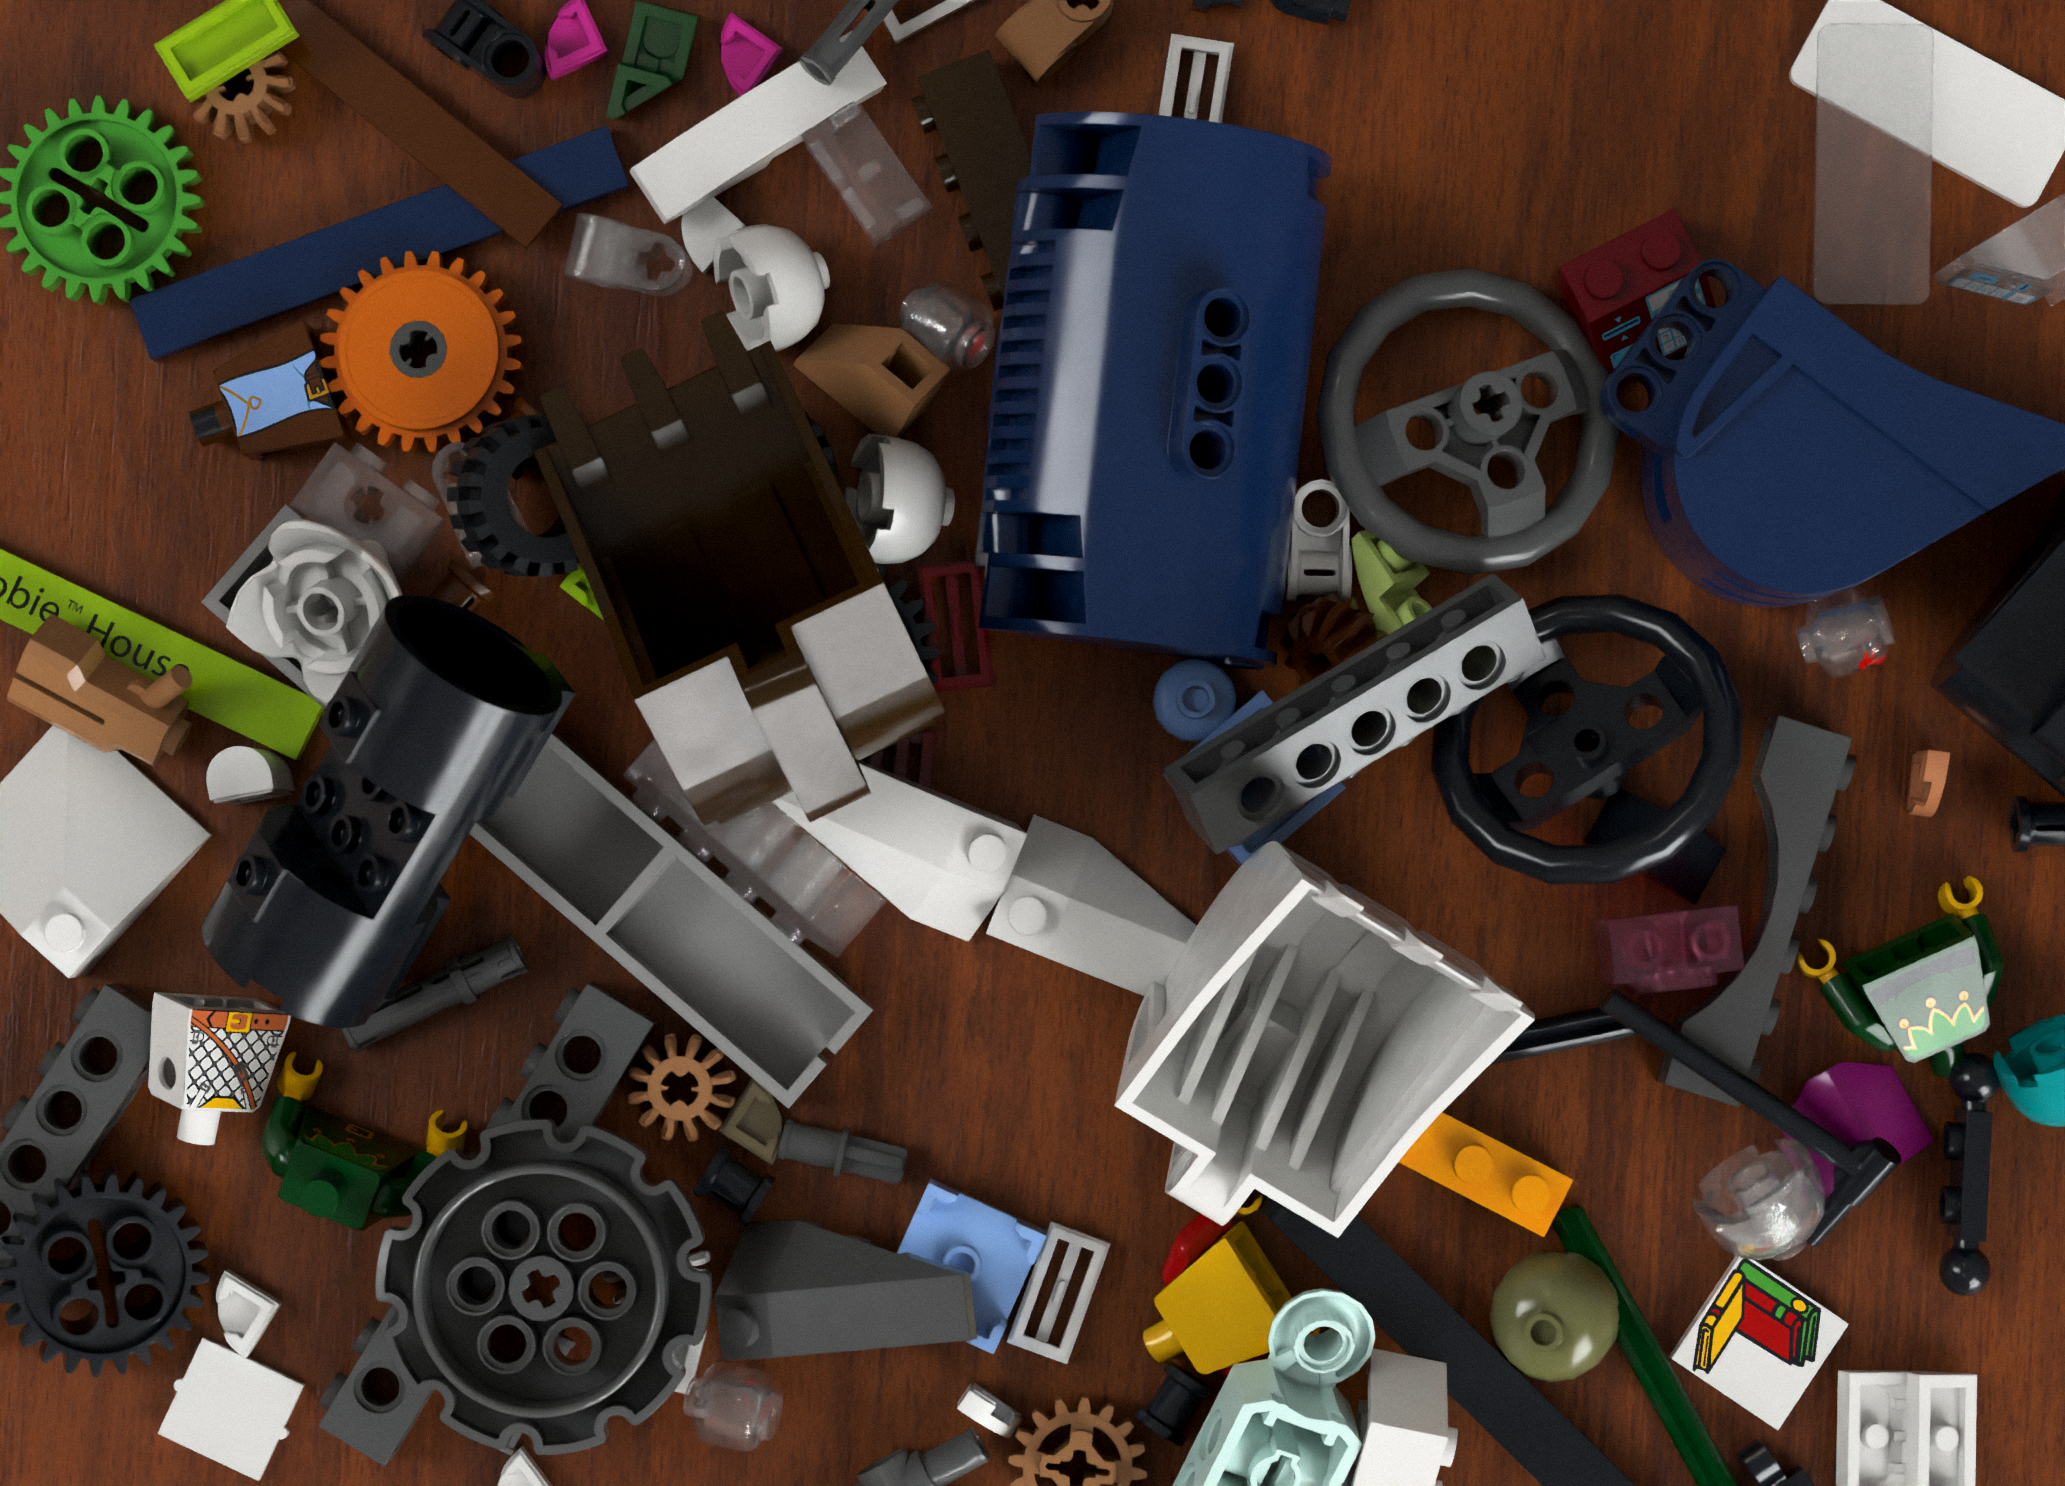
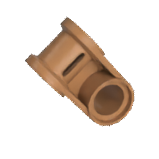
M1030 0L1004 22L996 32L995 37L1033 80L1039 84L1061 68L1077 51L1079 46L1107 22L1112 14L1114 2L1113 0H1096L1097 7L1090 10L1084 4L1073 9L1074 0Z

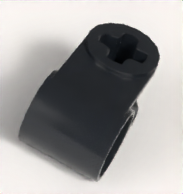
M455 0L434 29L427 28L421 35L424 40L448 59L465 70H471L502 94L511 98H525L533 95L542 87L546 79V63L535 43L527 34L505 20L497 10L484 0ZM524 51L529 54V63L526 70L515 77L500 75V63L508 53Z

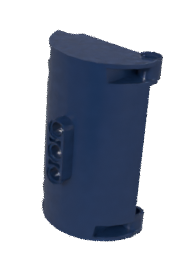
M1096 111L1036 114L1029 177L1019 179L1016 184L1010 238L1012 240L1007 265L1001 327L998 330L987 428L989 434L982 488L983 500L979 514L974 568L985 570L979 619L980 629L1017 633L1035 638L1203 659L1223 667L1252 670L1276 667L1278 653L1266 650L1269 618H1281L1283 611L1327 211L1322 202L1316 200L1318 179L1330 176L1332 158L1327 152L1290 137L1231 124L1197 119ZM1208 304H1212L1220 315L1221 325L1216 335L1210 332L1205 324L1204 313ZM1202 369L1210 375L1213 381V393L1208 401L1200 395L1197 389V378ZM1195 435L1203 441L1206 447V458L1201 467H1198L1190 456L1189 447Z

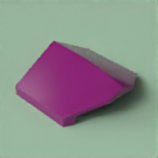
M1840 1061L1808 1079L1792 1106L1850 1146H1853L1857 1141L1873 1140L1875 1137L1886 1140L1899 1152L1902 1159L1900 1164L1934 1142L1892 1065ZM1781 1130L1820 1202L1823 1203L1834 1190V1165Z

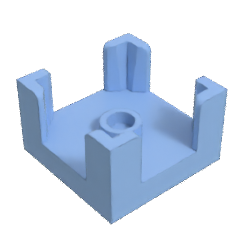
M930 1178L897 1253L908 1252L970 1273L977 1339L965 1342L994 1354L1031 1266L1034 1265L1046 1239L1047 1231Z

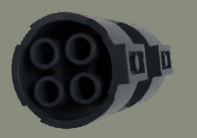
M401 595L389 600L335 694L327 704L323 717L319 722V726L331 742L325 756L315 773L306 780L297 804L278 805L269 809L264 814L202 922L201 931L204 943L218 965L241 987L245 988L252 979L269 992L283 998L284 1000L278 1010L293 1017L314 1024L336 1028H350L365 1024L371 1013L379 1008L384 999L391 1000L449 905L451 898L440 884V881L476 821L493 816L506 796L514 797L575 696V691L547 655L532 652L518 639L487 619L452 603L420 595Z

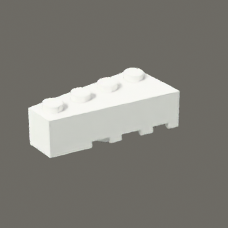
M1373 1348L1366 1366V1374H1368V1401L1358 1400L1354 1417L1363 1445L1342 1486H1443L1442 1481L1436 1480L1440 1465L1451 1467L1458 1438V1429L1448 1427L1447 1363Z

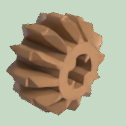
M281 52L270 54L196 99L195 101L202 103L193 113L194 118L200 124L214 121L213 134L221 140H225L236 127L239 140L244 144L251 143L254 137L253 124L256 123L268 135L274 134L277 129L275 124L268 118L270 113L275 111L281 115L289 116L292 111V106L284 99L277 97V95L289 93L296 89V82L291 76L278 75L288 64L287 59ZM247 80L253 86V91L249 96L239 93L234 97L228 91L232 81L243 83Z
M671 1033L665 1036L664 1043L668 1059H665L659 1050L650 1044L642 1049L644 1058L654 1067V1070L651 1071L637 1066L630 1068L629 1077L636 1081L648 1083V1087L645 1090H637L630 1093L628 1101L630 1104H640L650 1100L653 1108L641 1116L639 1123L643 1127H647L654 1123L660 1115L664 1116L666 1119L661 1129L662 1139L671 1140L676 1133L678 1121H683L684 1132L688 1141H695L699 1138L700 1134L696 1119L697 1115L701 1117L708 1127L716 1130L722 1125V1120L709 1105L713 1103L724 1108L734 1106L735 1097L728 1093L716 1091V1085L728 1084L734 1081L736 1073L734 1070H725L717 1074L713 1073L711 1066L719 1062L725 1055L719 1048L710 1051L704 1060L698 1057L703 1045V1036L698 1034L692 1035L688 1042L686 1054H682L677 1035ZM672 1071L679 1077L689 1072L695 1076L698 1084L693 1086L691 1090L698 1092V1095L693 1103L685 1097L675 1102L670 1099L666 1090L673 1087V1084L666 1081Z

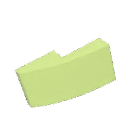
M1368 530L1358 532L1351 539L1359 584L1369 612L1374 613L1373 621L1377 629L1391 634L1433 609L1424 599L1420 598L1414 589L1430 574L1424 564L1407 560Z

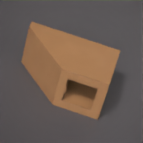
M833 323L793 364V366L874 433L897 438L928 409L951 370L902 328Z

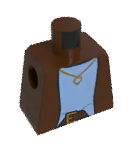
M303 320L294 323L213 371L222 400L189 412L194 431L203 447L236 436L243 455L251 460H260L342 445L354 441L346 417L337 410L341 405L338 395H332L328 387V383L332 379L329 371L324 370L319 360L324 357L315 332L310 325Z

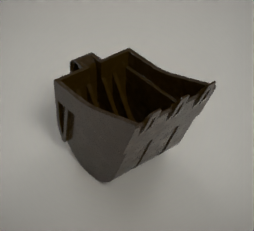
M720 310L701 320V325L717 364L713 368L667 389L643 348L624 355L621 358V363L637 403L589 426L584 422L563 386L542 394L540 399L557 441L534 451V455L594 594L633 698L702 824L706 826L717 821L720 825H723L791 792H794L809 822H812L871 794L857 759L861 760L935 725L936 721L934 718L946 712L886 588L771 340L747 351L724 311Z

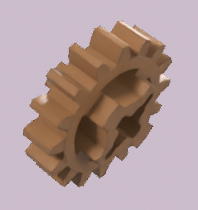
M1086 1394L1081 1395L1077 1409L1069 1410L1062 1396L1055 1397V1414L1048 1417L1042 1410L1036 1407L1032 1411V1417L1037 1426L1036 1429L1031 1431L1018 1427L1015 1437L1026 1447L1024 1451L1009 1452L1008 1463L1023 1468V1473L1010 1479V1486H1040L1035 1474H1039L1040 1477L1052 1478L1057 1486H1099L1101 1484L1113 1485V1483H1116L1115 1486H1130L1131 1480L1147 1478V1468L1132 1463V1458L1145 1452V1446L1143 1441L1127 1442L1125 1437L1133 1429L1134 1423L1130 1418L1114 1424L1111 1421L1114 1404L1107 1401L1097 1413L1090 1410L1089 1396ZM1070 1424L1069 1436L1055 1447L1043 1446L1039 1448L1045 1437L1052 1431ZM1094 1427L1102 1430L1112 1439L1119 1451L1120 1457H1116L1114 1454L1103 1453L1093 1441ZM1076 1450L1085 1452L1087 1463L1097 1465L1094 1470H1084L1082 1480L1070 1479L1069 1469L1059 1466L1060 1461H1071L1073 1451Z

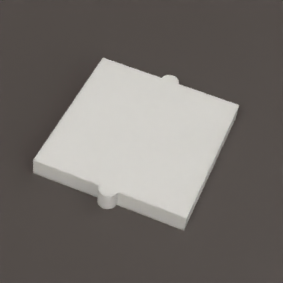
M203 1337L184 1378L174 1382L173 1386L177 1393L157 1434L259 1481L279 1439L282 1440L289 1435V1428L286 1424L305 1383L250 1357L245 1359L235 1350L207 1337Z

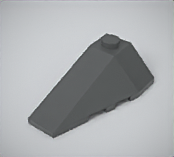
M805 1218L748 1223L744 1227L715 1294L722 1360L778 1358L977 1339L970 1273L908 1252L898 1254L871 1245V1240L856 1235L844 1236L823 1229L822 1224Z

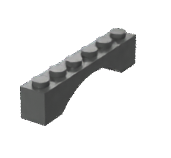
M1780 715L1768 717L1750 775L1752 786L1762 809L1768 840V881L1761 915L1747 948L1728 976L1700 1004L1677 1018L1673 1024L1675 1029L1756 1083L1758 1082L1762 1065L1760 1060L1754 1059L1761 1034L1770 1036L1780 1010V999L1773 998L1779 974L1788 975L1790 973L1799 948V938L1792 936L1799 912L1805 914L1809 912L1817 891L1818 877L1810 875L1817 851L1826 853L1835 833L1837 816L1829 814L1836 790L1845 792L1856 763V755L1848 753L1852 738ZM1664 1053L1656 1082L1739 1107L1740 1102Z

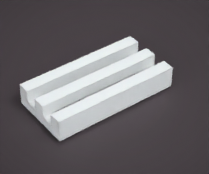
M1171 33L1159 115L1171 116L1181 51L1187 50L1194 51L1184 118H1197L1206 54L1219 55L1209 121L1222 123L1234 43Z
M1051 1220L1047 1229L1046 1239L1034 1264L1007 1343L1067 1364L1111 1242L1087 1235V1233L1065 1227ZM1058 1239L1069 1242V1246L1035 1338L1025 1335L1024 1332ZM1083 1247L1093 1251L1058 1347L1047 1342L1081 1248Z

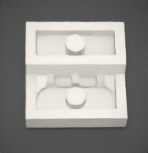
M1838 1370L1836 1486H1975L1977 1374L1937 1371Z

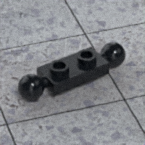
M1977 1052L1965 1054L1957 1062L1950 1074V1087L1961 1101L1960 1108H1954L1953 1122H1945L1942 1134V1154L1944 1160H1951L1950 1186L1943 1185L1940 1190L1939 1220L1941 1224H1948L1947 1235L1953 1237V1247L1940 1260L1939 1276L1943 1285L1950 1292L1960 1296H1971L1982 1291L1988 1284L1991 1275L1989 1260L1979 1249V1241H1986L1993 1112L1986 1111V1104L1997 1093L2000 1081L1994 1068L1993 1059Z

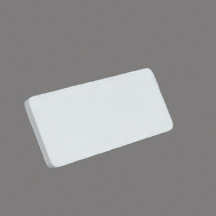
M1827 0L1789 71V79L1796 87L2021 208H2028L2037 202L2065 150V99L1882 0Z

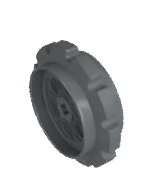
M551 1118L516 1120L488 1128L480 1134L481 1151L477 1157H468L459 1148L453 1147L438 1156L418 1175L402 1197L403 1204L412 1212V1224L408 1228L394 1226L384 1233L376 1269V1298L380 1302L393 1304L399 1313L397 1323L389 1326L383 1332L387 1351L401 1378L413 1394L420 1395L426 1390L433 1389L443 1395L445 1404L440 1413V1420L469 1439L489 1447L503 1449L510 1442L513 1434L522 1432L531 1438L533 1450L538 1455L572 1453L601 1445L609 1436L607 1426L609 1417L620 1415L626 1418L630 1424L639 1425L669 1398L686 1374L685 1367L676 1359V1347L682 1344L698 1345L704 1337L711 1309L712 1274L707 1269L695 1268L689 1260L690 1250L699 1246L705 1239L701 1222L692 1203L676 1179L670 1177L660 1183L648 1181L643 1173L644 1165L648 1160V1153L634 1142L615 1132L589 1123L579 1128L574 1140L567 1141L558 1136L556 1123ZM508 1210L518 1211L528 1219L531 1230L526 1243L511 1245L501 1238L497 1225L498 1219L503 1212ZM583 1213L593 1220L596 1226V1237L592 1245L576 1247L565 1239L562 1225L567 1215ZM479 1266L491 1272L495 1279L496 1287L494 1295L489 1300L480 1301L473 1299L465 1291L463 1277L469 1267ZM538 1269L544 1277H550L555 1274L559 1279L560 1285L552 1292L555 1301L550 1302L545 1294L534 1297L530 1292L529 1286L537 1280L534 1270ZM613 1271L622 1276L627 1286L626 1299L623 1302L609 1305L601 1302L596 1297L593 1290V1281L599 1272ZM501 1325H513L519 1328L526 1338L524 1355L518 1358H508L501 1355L493 1343V1335L496 1328ZM568 1327H579L586 1331L592 1342L590 1356L582 1360H572L566 1357L561 1352L558 1344L561 1330Z

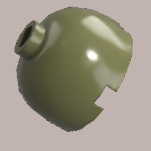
M1546 1250L1532 1252L1513 1264L1494 1290L1489 1317L1494 1343L1503 1357L1527 1377L1548 1382L1575 1379L1598 1365L1617 1338L1619 1328L1617 1291L1603 1269L1582 1254L1569 1251L1566 1254L1559 1252L1545 1253Z

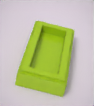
M225 0L153 45L184 96L191 103L300 35L278 0Z

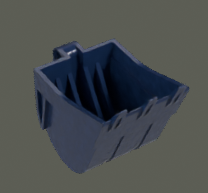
M1723 259L1702 261L1682 278L1606 379L1600 391L1599 403L1603 414L1611 423L1645 447L1641 464L1643 501L1651 530L1663 552L1673 565L1698 587L1723 600L1749 607L1781 608L1795 606L1860 584L2043 479L2065 470V423L1949 384L1908 366L1883 352L1782 275H1779L1764 288L1735 265ZM1711 276L1721 282L1726 292L1723 306L1711 308L1703 305L1697 299L1695 283L1698 278ZM1674 328L1681 332L1687 343V352L1684 358L1670 360L1658 351L1656 335L1659 329ZM1634 379L1646 388L1648 404L1645 410L1631 412L1623 408L1617 398V387L1620 381Z

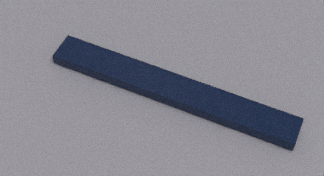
M608 126L509 161L563 204V207L556 215L631 188ZM445 184L129 299L150 359L155 362L339 295L342 287L351 290L361 287L363 284L357 272L364 269L374 278L382 275L380 259L383 257H387L397 269L404 267L405 252L413 251L421 265L427 263L432 251L439 252L443 257L506 233Z

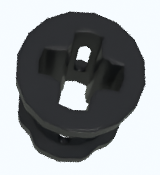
M2013 796L2009 810V835L2013 851L2026 852L2029 846H2065V802H2028L2026 796Z
M722 1144L692 1193L699 1198L705 1194L738 1214V1222L747 1226L776 1178L769 1174L762 1177L731 1158L730 1149Z
M1168 1361L1163 1368L1166 1373L1163 1383L1146 1408L1138 1407L1134 1417L1157 1434L1182 1447L1187 1440L1184 1434L1187 1425L1203 1401H1212L1217 1392L1187 1370Z

